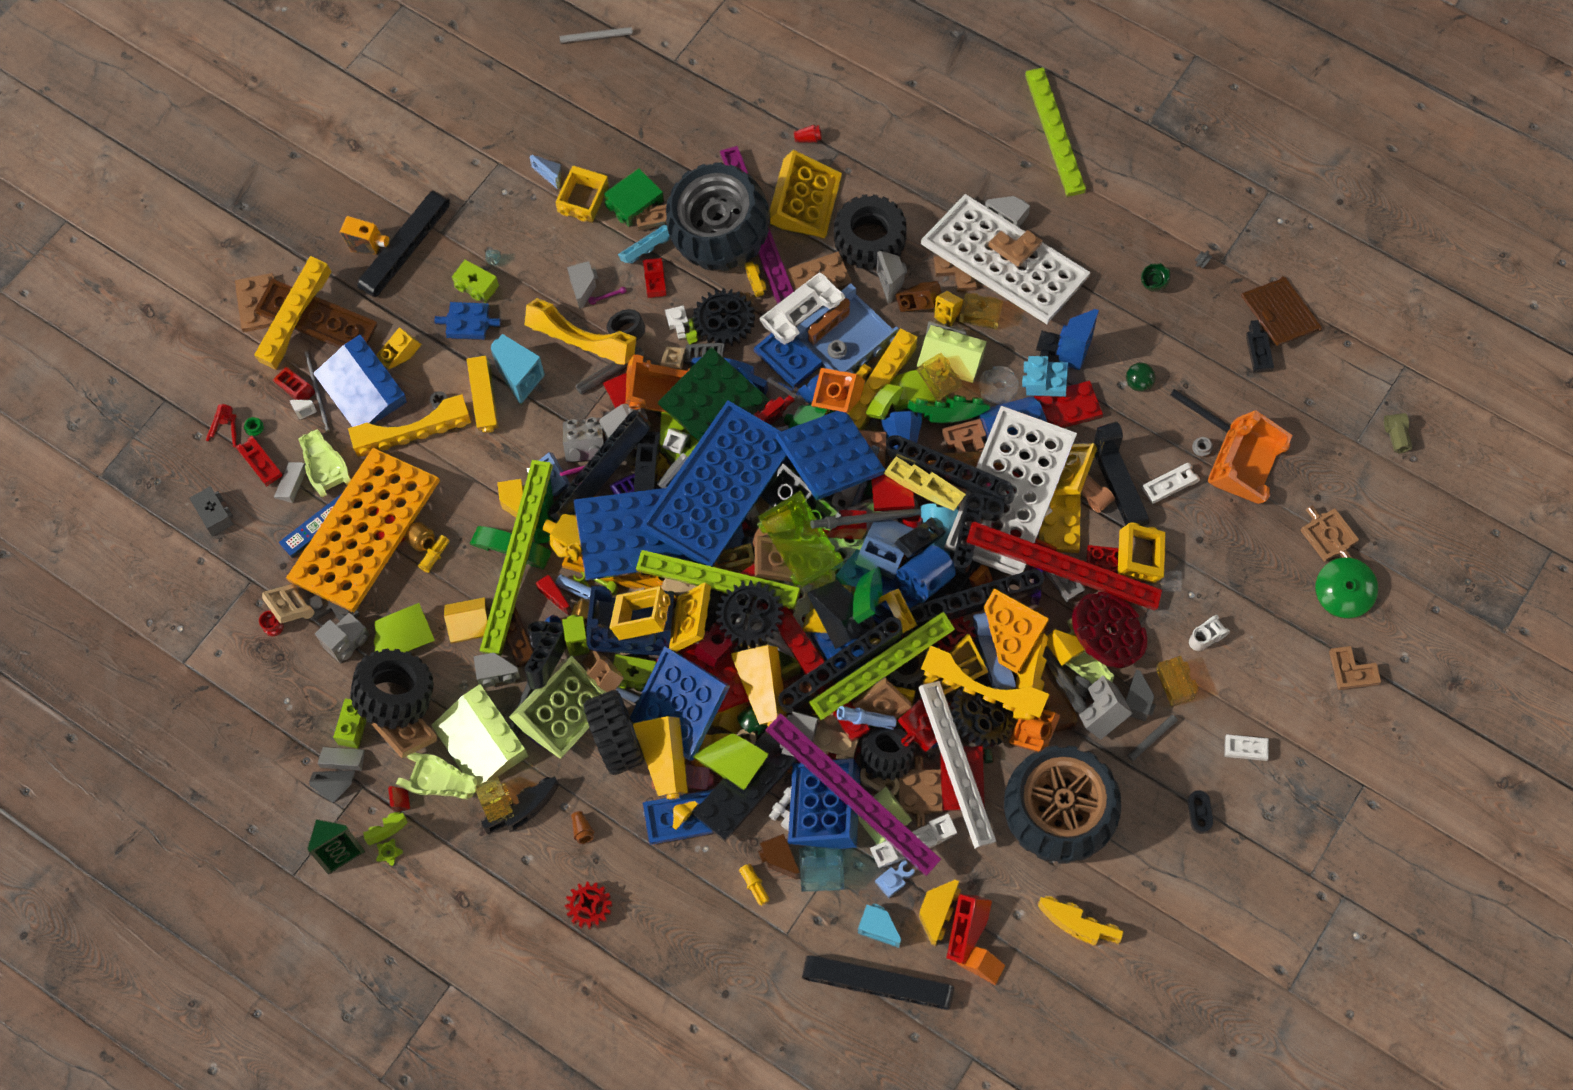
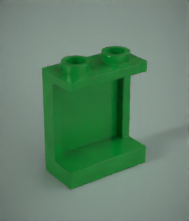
M639 168L604 193L606 208L609 211H613L617 219L628 227L632 225L631 220L650 205L656 203L660 206L664 203L663 192Z

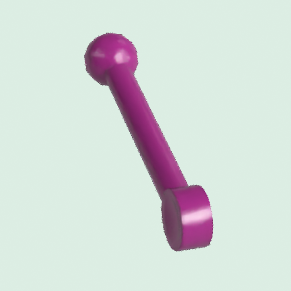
M620 287L617 291L596 298L592 296L588 299L589 304L594 305L596 301L620 293L625 294L627 289L626 287Z

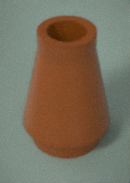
M582 811L574 812L571 815L574 840L578 844L591 842L594 839V830Z

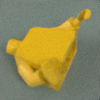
M563 514L557 523L547 519L543 530L551 533L550 545L554 552L560 558L569 557L577 562L582 554V549L580 547L576 515Z

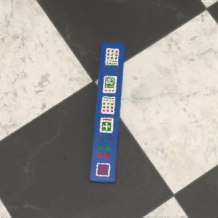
M367 486L364 492L372 491L373 486ZM341 494L279 541L281 547L291 558L307 547ZM363 502L355 503L353 508L357 509Z

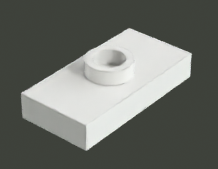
M1236 735L1225 736L1224 757L1268 760V738Z

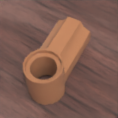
M1087 475L1081 494L1088 500L1090 507L1095 512L1100 513L1115 500V497L1108 488L1101 487Z

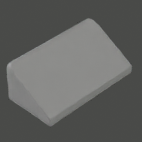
M288 463L274 498L290 503L294 502L306 474L305 463Z
M323 747L318 759V765L320 768L362 771L365 750Z

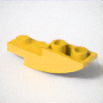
M1051 896L1040 898L1038 907L1054 924L1071 936L1094 946L1098 938L1116 944L1120 943L1123 931L1119 930L1118 926L1113 924H1106L1105 926L1090 917L1081 918L1083 909H1079V906L1074 903L1067 902L1063 904Z

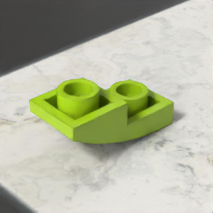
M886 384L875 395L865 414L869 417L884 420L890 406L897 405L904 388Z
M391 813L388 817L382 818L384 827L373 826L368 829L369 831L363 832L366 843L368 845L376 844L400 831L408 823L404 813Z

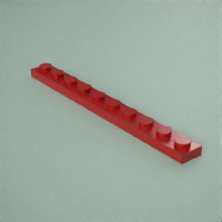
M977 522L971 524L967 543L1096 590L1108 592L1155 611L1158 609L1162 593L1161 589Z
M755 564L743 570L740 574L755 577ZM763 603L760 605L763 610L768 608V604ZM784 607L780 611L784 612L785 617L779 618L783 621V625H777L780 630L779 634L804 672L808 674L824 663V661L790 610ZM821 674L818 679L825 681L829 678V675ZM851 701L843 705L844 707L855 709ZM837 710L832 713L851 742L869 732L867 724L856 725L851 721L839 720L837 718Z

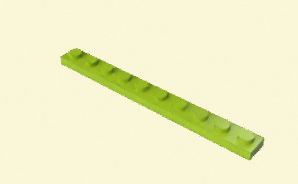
M532 460L481 643V653L502 655L553 468L550 462Z

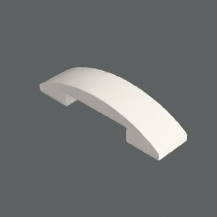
M949 814L930 821L928 825L912 831V833L926 846L932 848L956 835L957 831ZM888 841L870 848L878 868L906 859Z

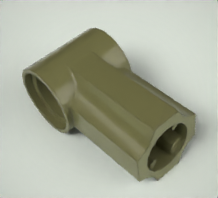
M1407 414L1385 415L1384 428L1386 433L1390 434L1394 452L1401 454L1410 451L1412 443L1408 432L1409 419Z

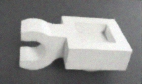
M684 306L666 309L665 314L669 329H676L678 340L686 338L684 326H688V320Z

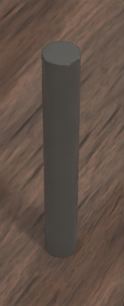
M1171 715L1134 748L1127 757L1134 761L1178 721L1177 718Z

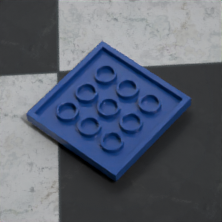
M835 411L781 431L775 437L816 501L881 476L885 472V468L848 413Z
M664 646L630 718L633 723L666 716L679 717L684 758L693 761V756L698 752L730 685L680 653Z

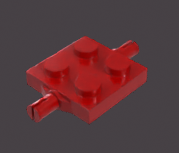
M788 395L784 400L781 397H778L776 400L772 399L766 404L765 409L761 413L758 411L754 416L772 425L795 400L791 395Z
M921 698L897 721L908 733L901 739V743L903 744L908 739L904 746H908L914 740L926 752L937 740Z

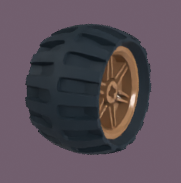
M1057 745L1045 747L1042 751L1030 754L1016 767L1005 790L1004 812L1012 835L1017 838L1019 844L1026 851H1031L1037 855V858L1044 861L1052 860L1057 861L1059 864H1066L1091 857L1110 841L1117 829L1121 816V793L1118 783L1113 778L1112 771L1106 764L1099 762L1095 754L1089 751L1085 753L1077 750L1076 746L1067 745L1064 748H1058ZM1064 780L1071 781V785L1065 787ZM1048 785L1051 790L1043 789V786ZM1085 794L1087 795L1088 799H1084L1079 796ZM1060 799H1067V804L1066 802H1064L1063 804L1060 803ZM1044 806L1046 811L1042 813L1038 810V807ZM1081 815L1083 820L1078 822L1075 816ZM1054 822H1060L1062 826L1056 827Z

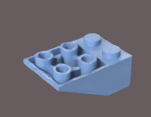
M894 520L874 521L861 547L856 565L869 570H873L878 566L881 570V575L894 580L896 571L904 556V553L895 545V542L898 538L913 530V528Z

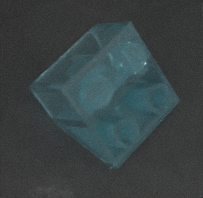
M813 846L799 847L801 892L845 890L842 849Z

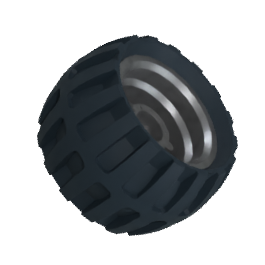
M722 162L697 166L698 168L683 174L682 179L678 183L676 182L671 190V197L668 198L666 205L668 233L677 250L692 264L710 271H730L731 268L745 265L749 259L754 258L759 253L760 246L764 245L770 224L768 202L759 184L742 169L731 164L730 166L725 165Z

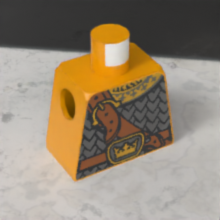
M346 216L340 233L351 252L377 254L380 246H388L389 237L381 235L375 224Z

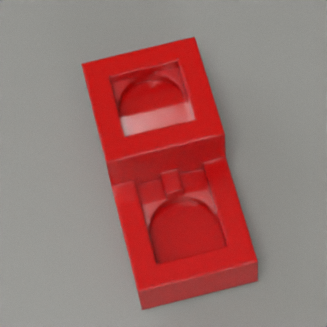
M662 258L643 260L647 298L666 296Z

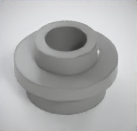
M834 340L828 346V354L834 359H841L847 353L846 345L840 340Z
M1206 437L1197 438L1192 445L1193 452L1202 457L1209 455L1213 448L1211 441Z

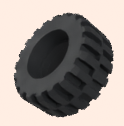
M875 194L873 196L862 195L861 198L854 197L850 203L847 201L843 204V209H839L834 221L835 247L842 259L845 260L847 258V263L850 265L856 264L857 268L863 269V267H868V270H873V267H877V252L879 251L900 257L901 251L905 248L907 222L902 209L898 208L894 201L889 202V198L884 196L880 198ZM873 223L882 226L888 233L878 240L867 241L857 237L853 231L860 225Z
M389 648L382 649L381 652L377 650L372 652L370 656L366 655L357 664L353 674L350 699L354 709L358 710L357 713L362 718L366 717L367 722L371 724L376 723L381 728L384 726H388L389 729H396L397 726L404 728L409 723L412 725L418 722L426 714L434 687L433 675L429 671V667L425 663L422 664V660L418 656L414 657L408 651L401 652L400 649H394L393 651L389 650ZM386 682L396 683L404 687L408 692L399 695L388 694L380 690L376 685Z
M611 690L586 700L583 705L586 718L598 751L611 775H618L641 766L645 761L644 755L620 693L616 690Z

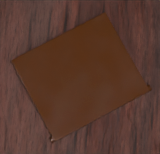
M1284 276L1240 295L1276 346L1315 331H1322L1321 325Z

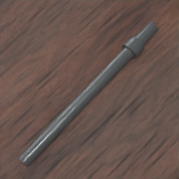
M916 508L837 518L835 516H828L825 519L812 520L810 525L812 529L823 527L832 529L840 525L921 516V509Z

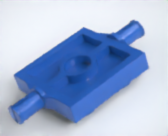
M450 302L447 316H435L434 319L435 324H446V338L485 340L486 331L489 326H501L500 318H489V303Z

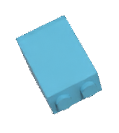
M502 334L493 341L491 352L497 369L517 401L522 404L545 376L541 359L538 355Z

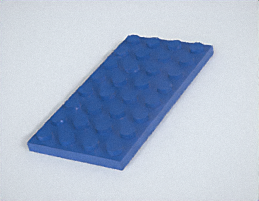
M727 400L643 521L641 529L695 562L713 567L772 477L786 459V453L775 438L777 433L781 431Z
M666 488L574 500L586 581L642 573L636 570L641 550L697 563L641 529V524ZM742 524L716 563L747 559V552L741 549L742 539L744 538Z

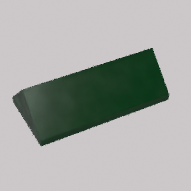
M316 819L307 850L327 874L332 873L365 852L346 825Z

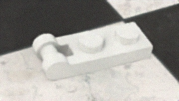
M1186 463L1144 484L1142 490L1150 502L1154 504L1190 485H1195L1200 481V477L1198 474H1194L1192 465ZM1182 474H1185L1187 478L1184 479Z

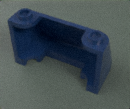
M591 586L587 619V647L593 651L660 656L664 646H670L674 592L664 590L669 595L670 605L668 606L667 621L665 622L663 632L619 640L610 629L616 598H612L611 590L605 586ZM654 606L633 610L630 621L652 617Z

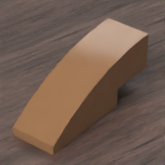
M590 650L582 661L588 676L593 678L598 687L606 692L616 690L624 679L616 666L601 651Z

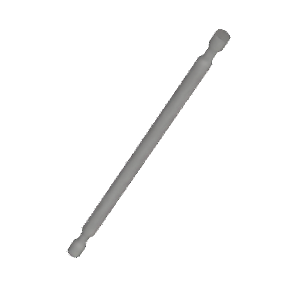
M305 351L326 432H329L330 429L327 424L316 378L313 374L312 363L309 359L308 351Z

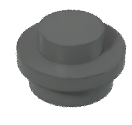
M1208 250L1205 253L1201 251L1195 258V261H1197L1195 266H1200L1202 269L1212 258Z

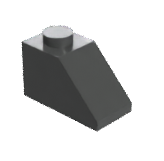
M1136 669L1126 702L1133 713L1130 715L1131 717L1146 721L1148 715H1153L1156 704L1152 703L1154 695L1140 670Z

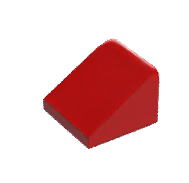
M389 786V800L393 811L409 810L408 790Z

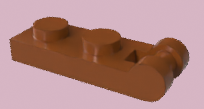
M843 299L834 310L828 311L821 321L810 326L808 329V341L812 345H815L850 314L849 299Z

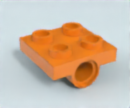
M1043 709L1040 718L1035 716L1034 720L1018 719L1009 743L1034 752L1042 751L1045 747H1048L1060 715Z

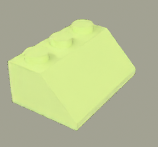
M930 325L917 367L973 383L983 360L987 341Z

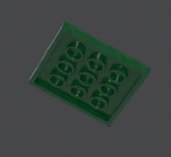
M711 347L658 401V405L693 437L700 441L727 400L754 415L756 412H760L770 399Z

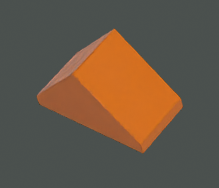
M974 947L965 964L956 963L996 985L1005 968V964L992 953L978 947Z

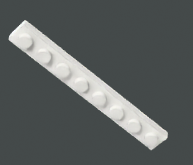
M940 681L921 685L918 688L974 848L992 844L996 840Z

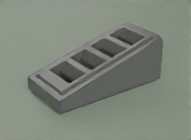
M724 343L686 345L684 364H691L692 359L698 357L699 351L702 352L703 356L711 347L724 358ZM691 351H695L693 358H690Z

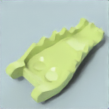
M318 429L298 438L303 449L306 474L312 486L321 497L327 495L326 490L340 483L349 484L351 478L343 458L324 440Z
M1071 618L1067 621V624L1071 629V631L1068 634L1076 636L1073 629ZM1086 652L1065 664L1091 684L1103 675L1113 682L1114 675L1107 666Z
M416 752L407 756L408 759L416 762L409 781L398 778L396 783L404 789L419 795L455 796L461 799L472 798L478 784L474 776L460 772L459 769L446 763L438 756Z

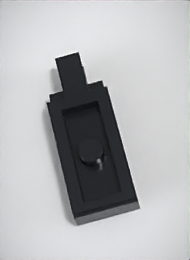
M1258 320L1250 321L1246 340L1253 373L1273 371L1274 363L1267 332L1260 330Z

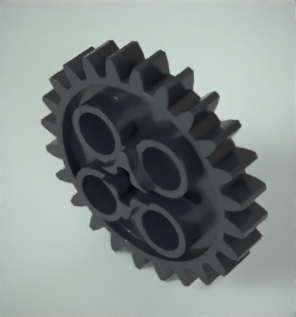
M725 288L722 289V293L715 289L714 295L707 292L708 298L702 296V303H696L697 308L693 309L695 315H692L694 328H697V335L701 334L702 340L707 338L708 343L712 341L724 343V347L726 343H729L732 347L733 341L740 344V338L747 339L746 333H752L751 327H754L755 320L754 307H751V301H747L746 295L740 298L739 291L734 295L733 289H730L729 293H726Z
M750 580L748 586L741 581L740 588L734 584L733 592L729 589L726 590L729 595L728 597L721 596L724 603L717 604L721 611H717L716 615L722 617L716 620L718 625H722L719 628L720 631L726 632L724 634L726 639L732 637V644L738 641L740 647L744 643H747L748 648H751L752 643L759 647V641L761 640L767 644L766 638L774 639L772 632L779 633L780 630L777 625H783V621L779 619L785 617L784 612L780 611L784 608L783 604L779 603L781 601L780 596L774 597L776 591L774 589L769 591L768 584L762 588L761 581L756 586H754L752 580ZM743 598L749 599L745 605L738 604ZM761 604H768V608L766 610H758ZM753 610L754 615L751 614V615L749 616V621H748V617H747L746 614H750L751 611ZM735 618H742L740 624H732ZM748 623L747 631H743ZM755 623L762 624L759 630L752 629Z
M964 687L959 689L954 694L955 696L951 698L953 703L949 707L953 709L951 715L955 717L953 722L959 725L956 728L957 731H963L962 737L967 735L969 743L975 740L976 746L982 743L984 748L988 745L993 748L995 745H1000L1009 737L1008 734L1012 732L1010 727L1014 723L1009 721L1013 715L1008 714L1009 710L1002 707L1004 703L997 700L995 703H991L983 699V694L976 692L974 696L963 691Z

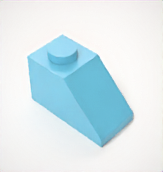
M872 904V906L866 905L858 928V934L899 948L901 938L888 912L884 910V907L877 904Z

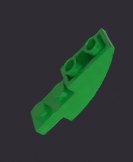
M954 395V398L947 397L946 402L935 400L934 403H929L927 399L916 398V401L909 400L907 408L914 412L925 413L924 418L930 422L946 423L978 416L988 411L990 405L984 403V399L972 397V400H967L964 396Z

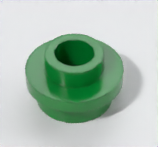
M251 417L245 421L244 431L247 435L258 436L263 432L264 424L259 418Z

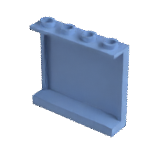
M850 283L841 291L845 298L850 301V314L815 345H812L808 341V329L814 323L817 324L821 321L828 311L831 312L836 308L834 307L830 310L823 305L796 327L800 332L796 337L822 360V366L825 369L855 374L862 365H868L872 358L882 354L883 350L891 344L898 333V327L892 329L856 295V288ZM834 340L842 341L847 347V353L841 359H834L828 354V346Z

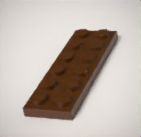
M271 279L254 310L255 313L273 321L291 291L292 286ZM314 296L299 318L294 330L341 348L358 335H361L368 344L378 323Z

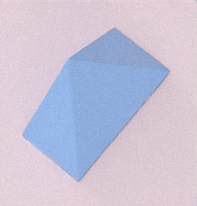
M531 155L532 168L558 189L560 187L561 164Z

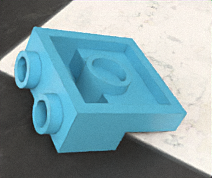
M1028 356V361H1024V373H1027V376L1023 375L1022 387H1026V395L1066 397L1068 362H1048V356Z

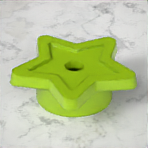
M391 839L384 844H377L379 855L376 861H387L393 866L395 858L403 854V850L396 847L395 839Z

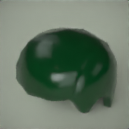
M1162 263L1150 264L1141 273V283L1147 290L1159 292L1169 284L1170 270Z
M1138 362L1133 364L1126 373L1127 384L1134 391L1143 392L1149 390L1156 380L1154 369L1147 363Z
M752 705L747 706L737 716V721L748 733L757 730L759 731L758 735H761L768 727L767 725L759 724Z

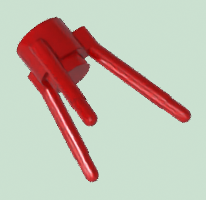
M219 404L217 406L214 420L206 437L207 442L211 437H214L219 423L228 424L231 421L233 447L237 446L236 415L232 414L233 408L226 404Z

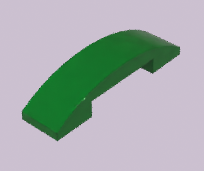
M477 526L470 545L487 551L492 549L506 554L512 533L490 527ZM532 541L526 564L544 570L552 551Z

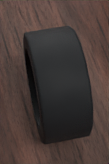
M626 309L615 313L607 322L606 328L609 334L618 332L622 326L634 323L631 328L622 332L637 337V342L645 333L646 326L639 312L633 309Z

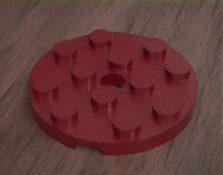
M1101 591L1095 594L1089 593L1074 607L1072 625L1078 641L1088 655L1104 665L1115 668L1129 667L1144 655L1147 648V633L1145 627L1142 628L1137 619L1139 615L1120 597ZM1107 626L1111 628L1112 633L1109 634L1110 631L1108 630Z

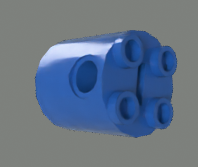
M927 546L896 571L900 584L899 590L906 597L909 596L919 603L925 602L954 578L955 567L953 561L938 546Z

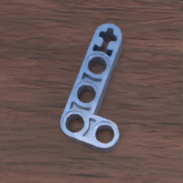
M986 613L973 615L976 643L988 670L987 675L991 687L1002 690L1016 689L1012 671L998 662Z

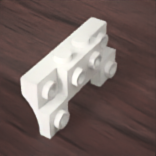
M819 272L759 319L763 326L772 332L778 341L785 345L793 341L800 333L796 328L799 323L823 305L830 310L838 306L845 299V296L825 275Z

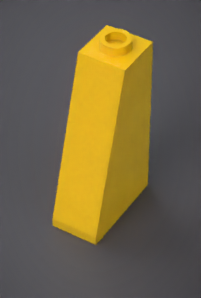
M486 356L467 358L476 426L482 433H490L495 428H498L490 362Z
M766 645L731 653L759 724L769 726L780 713L787 719V713L781 709L779 703V695L783 691L778 647Z
M666 716L633 723L634 731L658 796H667V800L679 799V795L688 793L680 718Z

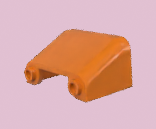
M633 354L627 365L626 404L629 405V408L635 410L644 408L667 413L658 405V401L688 370L651 364L650 360L643 362V356Z
M1255 410L1236 418L1230 425L1231 428L1226 434L1208 477V482L1216 488L1260 504L1266 502L1270 497V488L1265 485L1276 455L1282 452L1285 453L1290 448V441L1293 435Z

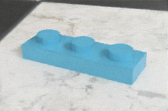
M667 225L661 226L619 253L620 260L625 263H633L639 259L638 256L654 250V246L667 242L670 239Z

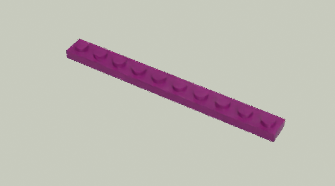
M738 146L720 151L721 159L725 165H734L748 173ZM769 229L764 245L760 246L758 256L775 301L779 304L794 291Z
M781 713L766 728V731L925 876L941 860L939 856Z

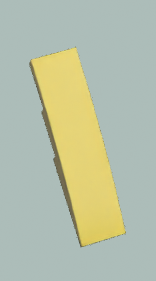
M897 456L884 473L916 494L955 511L966 495L933 472L928 474L915 464L910 466Z

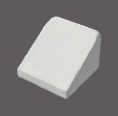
M290 400L299 420L317 412L311 400Z
M670 428L668 429L663 448L681 454L690 435Z

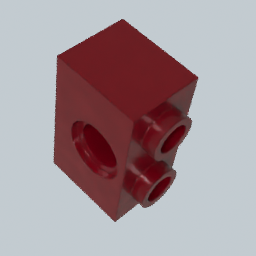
M716 622L709 628V633L702 640L695 643L696 650L694 653L696 657L713 670L739 644L738 641L732 644V637L726 639L724 636L726 632H721L719 629L722 625H718Z

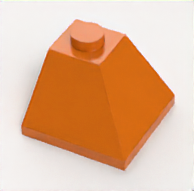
M821 368L811 406L849 413L861 398L865 379L858 374Z

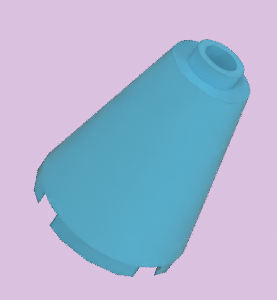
M936 503L920 506L922 524L932 517L936 521V525L946 531L942 538L931 544L944 550L960 507L958 506L953 511L943 506H936Z

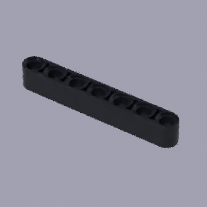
M434 190L429 192L390 240L388 246L382 250L361 276L357 284L358 289L376 298L448 210L450 199Z
M634 410L626 416L551 506L548 514L556 522L559 521L563 514L576 515L574 500L594 497L649 431L651 423L638 410Z
M892 435L886 440V448L892 459L897 456L910 466L915 464L928 474L933 472L945 481L970 492L1000 498L1004 505H1009L1014 501L1013 485L1007 480L899 435ZM895 445L900 446L898 449H891ZM918 453L917 456L910 457V454ZM931 460L936 461L934 464H927ZM954 468L952 472H946V469ZM967 475L973 476L969 480L963 479ZM984 483L991 484L989 487H982ZM1002 491H1009L1007 495H1001L1000 493Z
M1031 569L915 605L909 610L912 616L919 615L922 619L915 620L918 626L912 629L917 630L939 615L932 613L933 609H939L941 613L944 612L949 620L985 610L984 605L991 595L990 592L994 589L1014 600L1036 594L1042 589L1044 575L1040 570ZM1036 579L1039 583L1032 584L1029 580ZM1017 585L1020 589L1013 590L1010 586ZM978 597L981 601L973 602L971 598ZM959 603L961 607L954 608L951 604Z
M895 617L887 618L787 687L779 695L781 709L786 713L797 711L898 641L903 634L901 621ZM890 626L898 627V630L894 633L889 632L887 629ZM873 638H879L881 640V642L877 645H873L870 643V641ZM862 650L864 653L862 656L856 657L853 655V652ZM838 662L846 663V666L842 669L835 667ZM821 674L829 675V678L825 681L818 679ZM804 686L812 687L808 693L801 692V689ZM786 698L794 699L791 705L783 703Z
M811 955L806 956L802 979L810 982L943 1010L951 1009L955 988L945 983Z

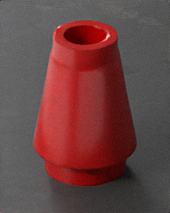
M813 124L794 131L795 142L817 143L822 140L820 126Z

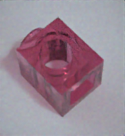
M685 765L687 788L707 791L709 786H713L714 774L711 773L710 768Z

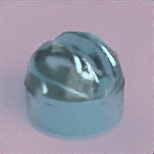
M487 250L485 252V259L488 264L492 265V262H494V265H497L501 258L500 251Z

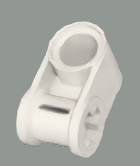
M1214 615L1194 629L1189 639V645L1195 651H1202L1213 643L1222 640L1230 633V630L1222 625L1218 615ZM1196 636L1202 637L1204 641H1199Z

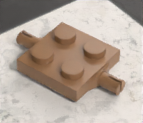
M1313 505L1308 507L1306 511L1312 517V521L1302 527L1300 531L1322 560L1326 562L1339 555L1342 558H1353L1347 550L1357 544L1359 539L1338 511L1334 508L1327 513L1319 514Z
M915 756V769L909 770L907 775L903 774V777L898 779L899 803L907 813L917 815V828H920L921 820L922 827L926 826L925 815L942 813L941 770L923 768V756L919 757L920 764L918 763V756Z

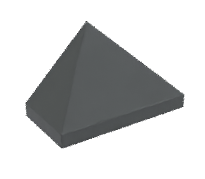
M355 770L313 772L309 780V786L334 803L352 784Z

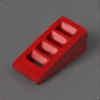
M287 367L273 379L274 383L295 400H309L315 394V390L308 382Z
M550 575L535 583L539 592L568 616L572 613L569 603Z

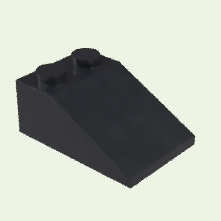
M837 580L807 593L835 649L857 640L877 626L872 616L859 624L853 619L854 595Z

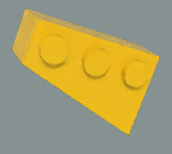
M967 634L949 653L961 670L974 680L988 673V670L970 635ZM928 676L922 679L923 685L940 681L944 695L961 687L958 684L955 687L943 683L944 678L939 676L936 679Z

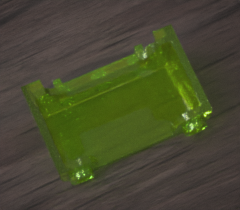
M799 491L759 515L758 519L760 522L757 525L762 534H768L792 573L789 577L795 587L799 585L803 588L844 566V560L840 553L836 552L834 545L831 544L822 528H811V521L817 519L813 515L811 508L808 507L804 495Z

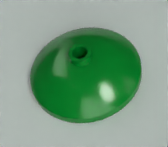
M1344 557L1332 560L1321 569L1316 579L1315 592L1320 605L1328 613L1339 618L1351 619L1365 614L1372 608L1378 596V582L1374 572L1364 562ZM1347 582L1353 585L1352 589L1346 587Z

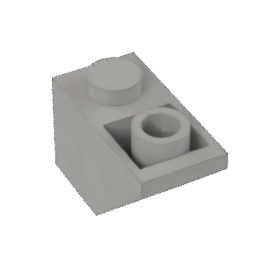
M495 653L473 656L477 681L481 686L492 687L495 683H513L516 679H521L518 668Z

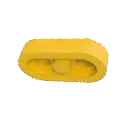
M752 261L745 263L746 274L755 296L764 295L766 286L764 280H760L758 276L760 275L758 265Z

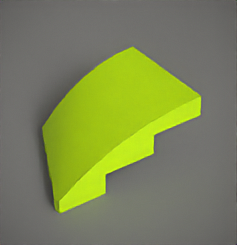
M922 368L895 376L890 384L904 388L897 405L894 406L896 412L906 409L909 400L916 401V398L927 399L929 403L939 400L942 374Z
M419 603L375 621V651L381 652L382 649L389 648V650L393 651L394 649H400L401 652H409L435 641Z
M731 733L698 751L693 757L707 768L709 767L723 778H727L744 790L769 754L738 735Z

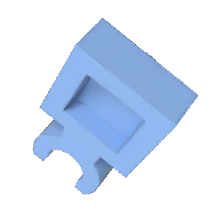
M906 860L899 864L897 871L891 867L875 880V883L888 898L905 886L904 878H910L914 875V869L910 870V872L903 871V867L907 865Z

